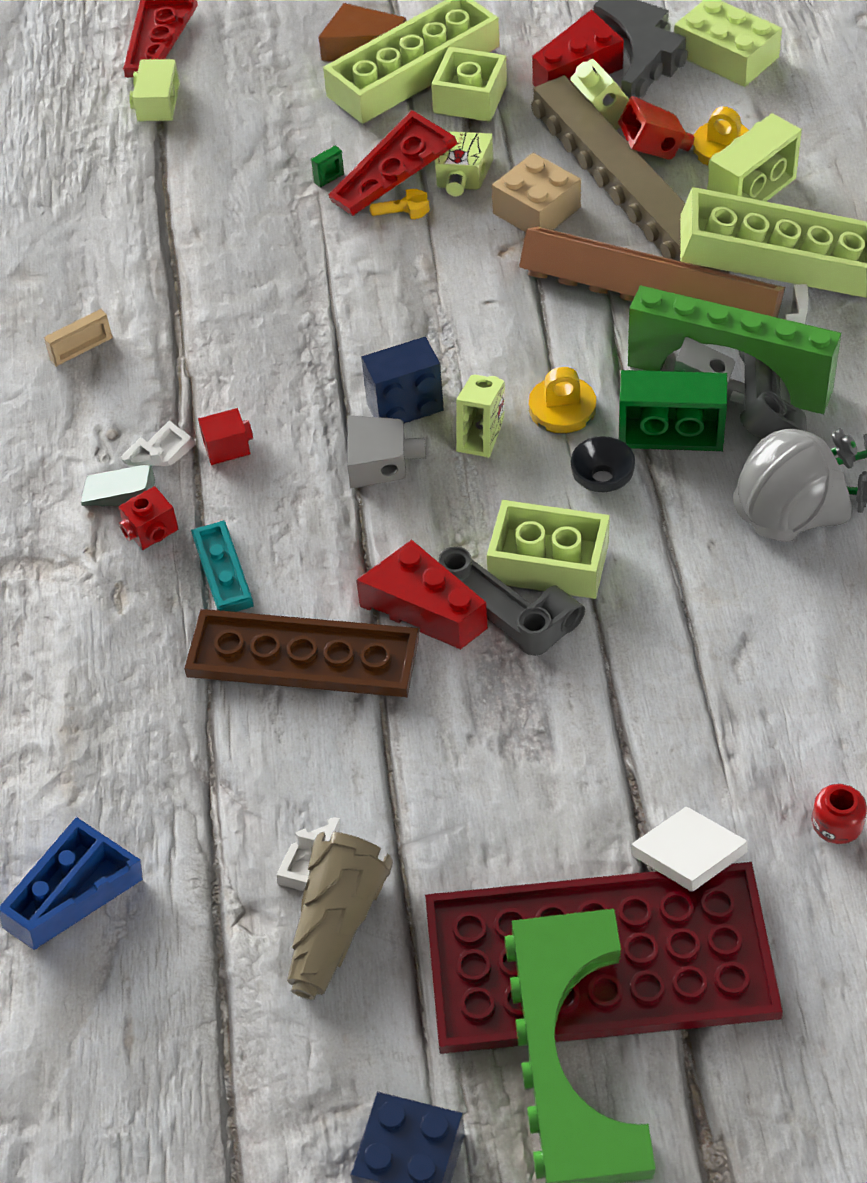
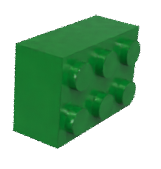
M621 370L619 440L626 443L631 449L723 452L727 412V373Z

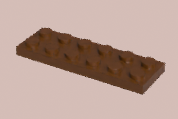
M200 609L184 670L186 677L408 698L419 641V629L414 627Z

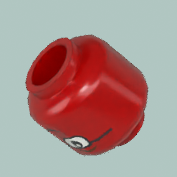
M840 783L831 784L823 788L815 797L811 820L815 832L825 841L834 844H847L857 839L863 831L867 814L865 798L857 789L850 785Z

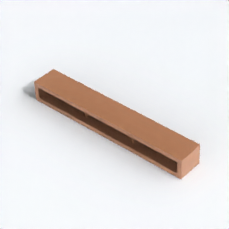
M537 226L526 229L519 268L529 270L528 275L537 278H547V275L559 278L558 282L569 286H577L578 283L589 285L590 291L607 294L608 290L618 292L621 299L633 301L641 285L777 318L785 291L783 286Z

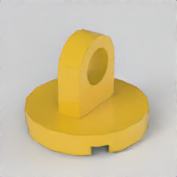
M729 107L716 108L708 123L700 126L694 133L692 151L698 156V160L702 164L708 166L709 160L714 154L722 151L734 139L742 136L749 129L741 124V117L734 109Z
M559 367L549 371L545 376V380L535 385L529 395V414L532 421L537 425L539 423L545 426V430L552 433L567 434L579 431L586 426V422L593 419L596 415V395L593 388L585 381L579 379L578 373L569 367Z

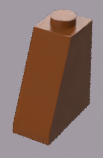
M343 3L318 36L321 61L331 62L341 58L406 22V17Z

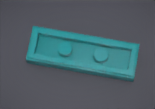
M225 520L192 529V538L216 609L219 611L238 612L254 607L253 599Z

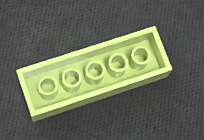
M444 0L324 66L326 96L360 123L364 124L431 86L449 47L488 53L500 47L499 18L474 0Z
M692 187L681 213L680 262L797 285L807 284L808 287L867 298V221Z

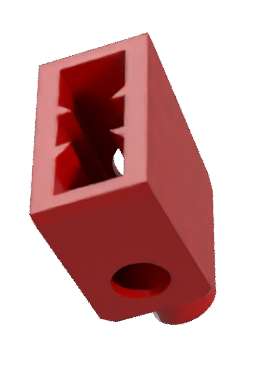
M632 95L618 120L631 149L671 160L678 149L688 152L694 143V135L685 132L675 114Z

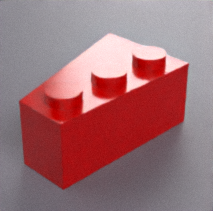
M591 9L532 56L533 86H539L564 75L570 81L571 76L576 73V68L579 64L588 62L591 59H594L608 75L623 69L624 39Z
M412 539L356 580L360 607L369 611L374 608L389 615L390 620L399 624L401 621L419 627L420 633L460 650L488 629L486 601Z

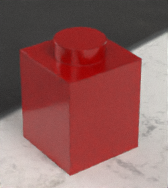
M238 408L198 418L202 440L211 465L251 455L248 441L254 439L249 420L242 421Z

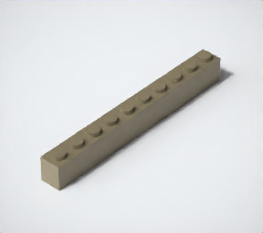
M565 75L534 87L531 108L535 117L543 121L549 132L563 143L567 152H571L579 161L580 166L594 177L599 187L605 189L611 196L614 204L619 205L626 212L629 220L633 224L636 223L644 232L647 240L657 246L664 258L680 261L681 213L685 202L635 150L631 149L629 143ZM705 267V268H709V269H713V270H717V271H721V272H725V273H729V274H730V271H725V270H720V269Z

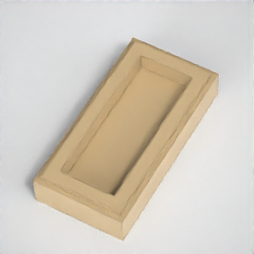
M99 309L45 336L44 341L50 360L56 367L113 337L107 315L102 309Z

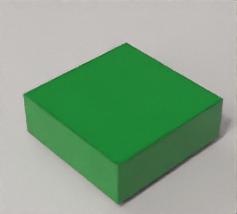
M336 145L311 158L313 180L320 188L344 174L342 150Z

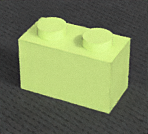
M175 59L140 60L138 72H134L133 75L134 91L129 93L130 108L135 109L137 121H172L180 84Z

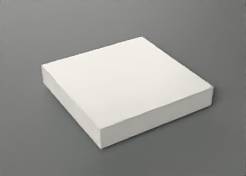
M687 806L631 844V855L691 892L748 852V841Z

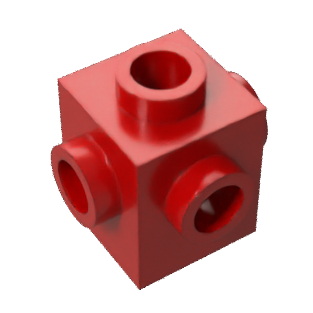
M155 486L118 506L122 521L119 522V527L128 541L134 539L142 550L162 541L165 537L179 530L173 506Z

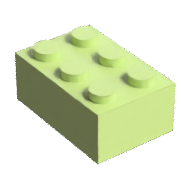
M703 0L674 24V33L686 37L685 50L688 51V61L743 87L752 82L780 56L782 27L721 0Z
M771 113L762 121L757 122L742 136L734 139L722 151L712 156L708 164L707 190L767 202L796 179L802 129Z
M502 500L487 552V571L507 586L545 591L549 587L556 585L568 595L596 599L609 545L610 515Z

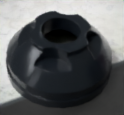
M605 436L593 437L583 441L574 449L570 460L572 475L581 486L594 492L603 493L618 490L631 480L635 469V456L632 449L619 439ZM599 471H606L613 477L608 481L601 482L594 479L593 475Z

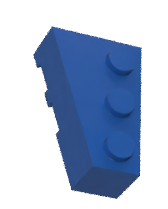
M76 817L0 905L1 926L11 935L35 950L142 881L141 860Z

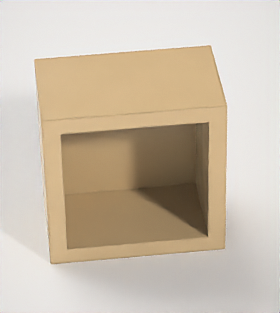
M533 152L492 184L493 214L526 232V229L535 226L554 230L581 208V178Z

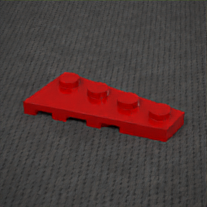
M140 0L123 67L125 78H133L134 72H138L140 60L166 59L198 7L197 0Z
M411 110L328 196L332 203L353 216L458 144L454 135Z

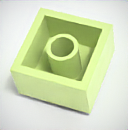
M449 47L431 83L433 113L491 122L507 86L506 55Z

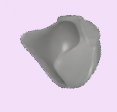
M784 429L773 432L763 438L747 458L738 479V486L733 493L734 507L740 517L747 523H750L755 528L757 534L776 541L790 542L801 532L817 527L844 524L848 522L852 514L851 500L844 475L831 449L822 438L803 430Z

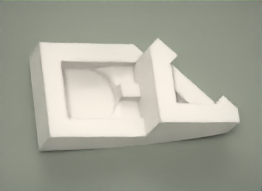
M807 284L794 285L791 303L792 314H785L784 319L806 324L808 309Z
M169 420L148 442L140 437L120 458L126 465L171 466L194 447L196 443L191 436Z
M330 818L327 820L326 826L307 832L306 829L295 832L296 843L291 844L276 874L277 885L304 891L310 872L308 866L314 840L317 834L325 832V841H330L332 832H339L340 818Z

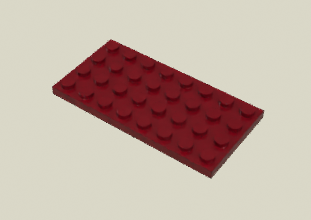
M752 862L732 863L693 892L662 873L653 871L425 894L440 1054L519 1046L516 1019H523L521 1003L513 1004L510 977L518 976L516 961H507L505 936L512 935L513 920L615 909L621 947L619 963L610 964L591 972L573 987L564 1000L557 1017L554 1031L555 1042L782 1019L783 1010Z

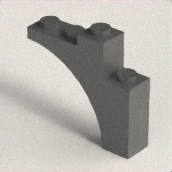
M598 0L593 5V11L624 39V52L631 65L621 79V90L628 99H630L631 95L637 98L644 97L649 86L654 81H657L661 74L672 77L678 68H682L686 63L688 51L685 50L686 37L670 32L671 25L668 23L669 10L640 0Z

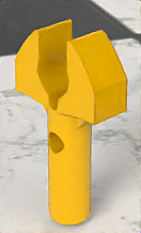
M415 188L405 190L406 196L400 200L372 203L369 208L372 216L406 212L410 215L411 220L419 219L430 211L427 192Z

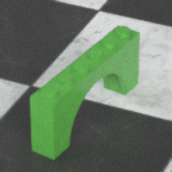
M640 285L629 308L628 366L645 371H661L667 357L682 347L685 337L702 344L730 347L745 352L769 366L784 382L790 395L791 405L799 409L824 415L834 388L842 333Z
M615 909L513 920L512 935L505 936L507 961H516L518 976L510 977L513 1004L521 1003L523 1019H516L518 1045H527L529 1062L521 1063L524 1089H533L535 1106H528L527 1113L530 1134L539 1133L541 1151H533L536 1179L545 1178V1183H623L653 1179L656 1168L649 1124H630L616 1121L589 1106L576 1093L567 1080L560 1065L555 1045L554 1031L557 1017L569 992L582 978L591 972L610 964L619 963L621 947Z

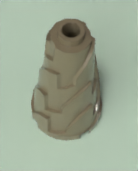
M334 831L330 841H325V832L317 834L311 847L312 854L308 866L310 872L302 897L301 916L292 945L294 952L287 978L288 983L292 985L291 992L309 1000H314L316 994L322 995L325 993L337 967H341L360 924L365 920L373 900H377L393 865V859L388 853L383 861L378 858L381 848L353 835Z

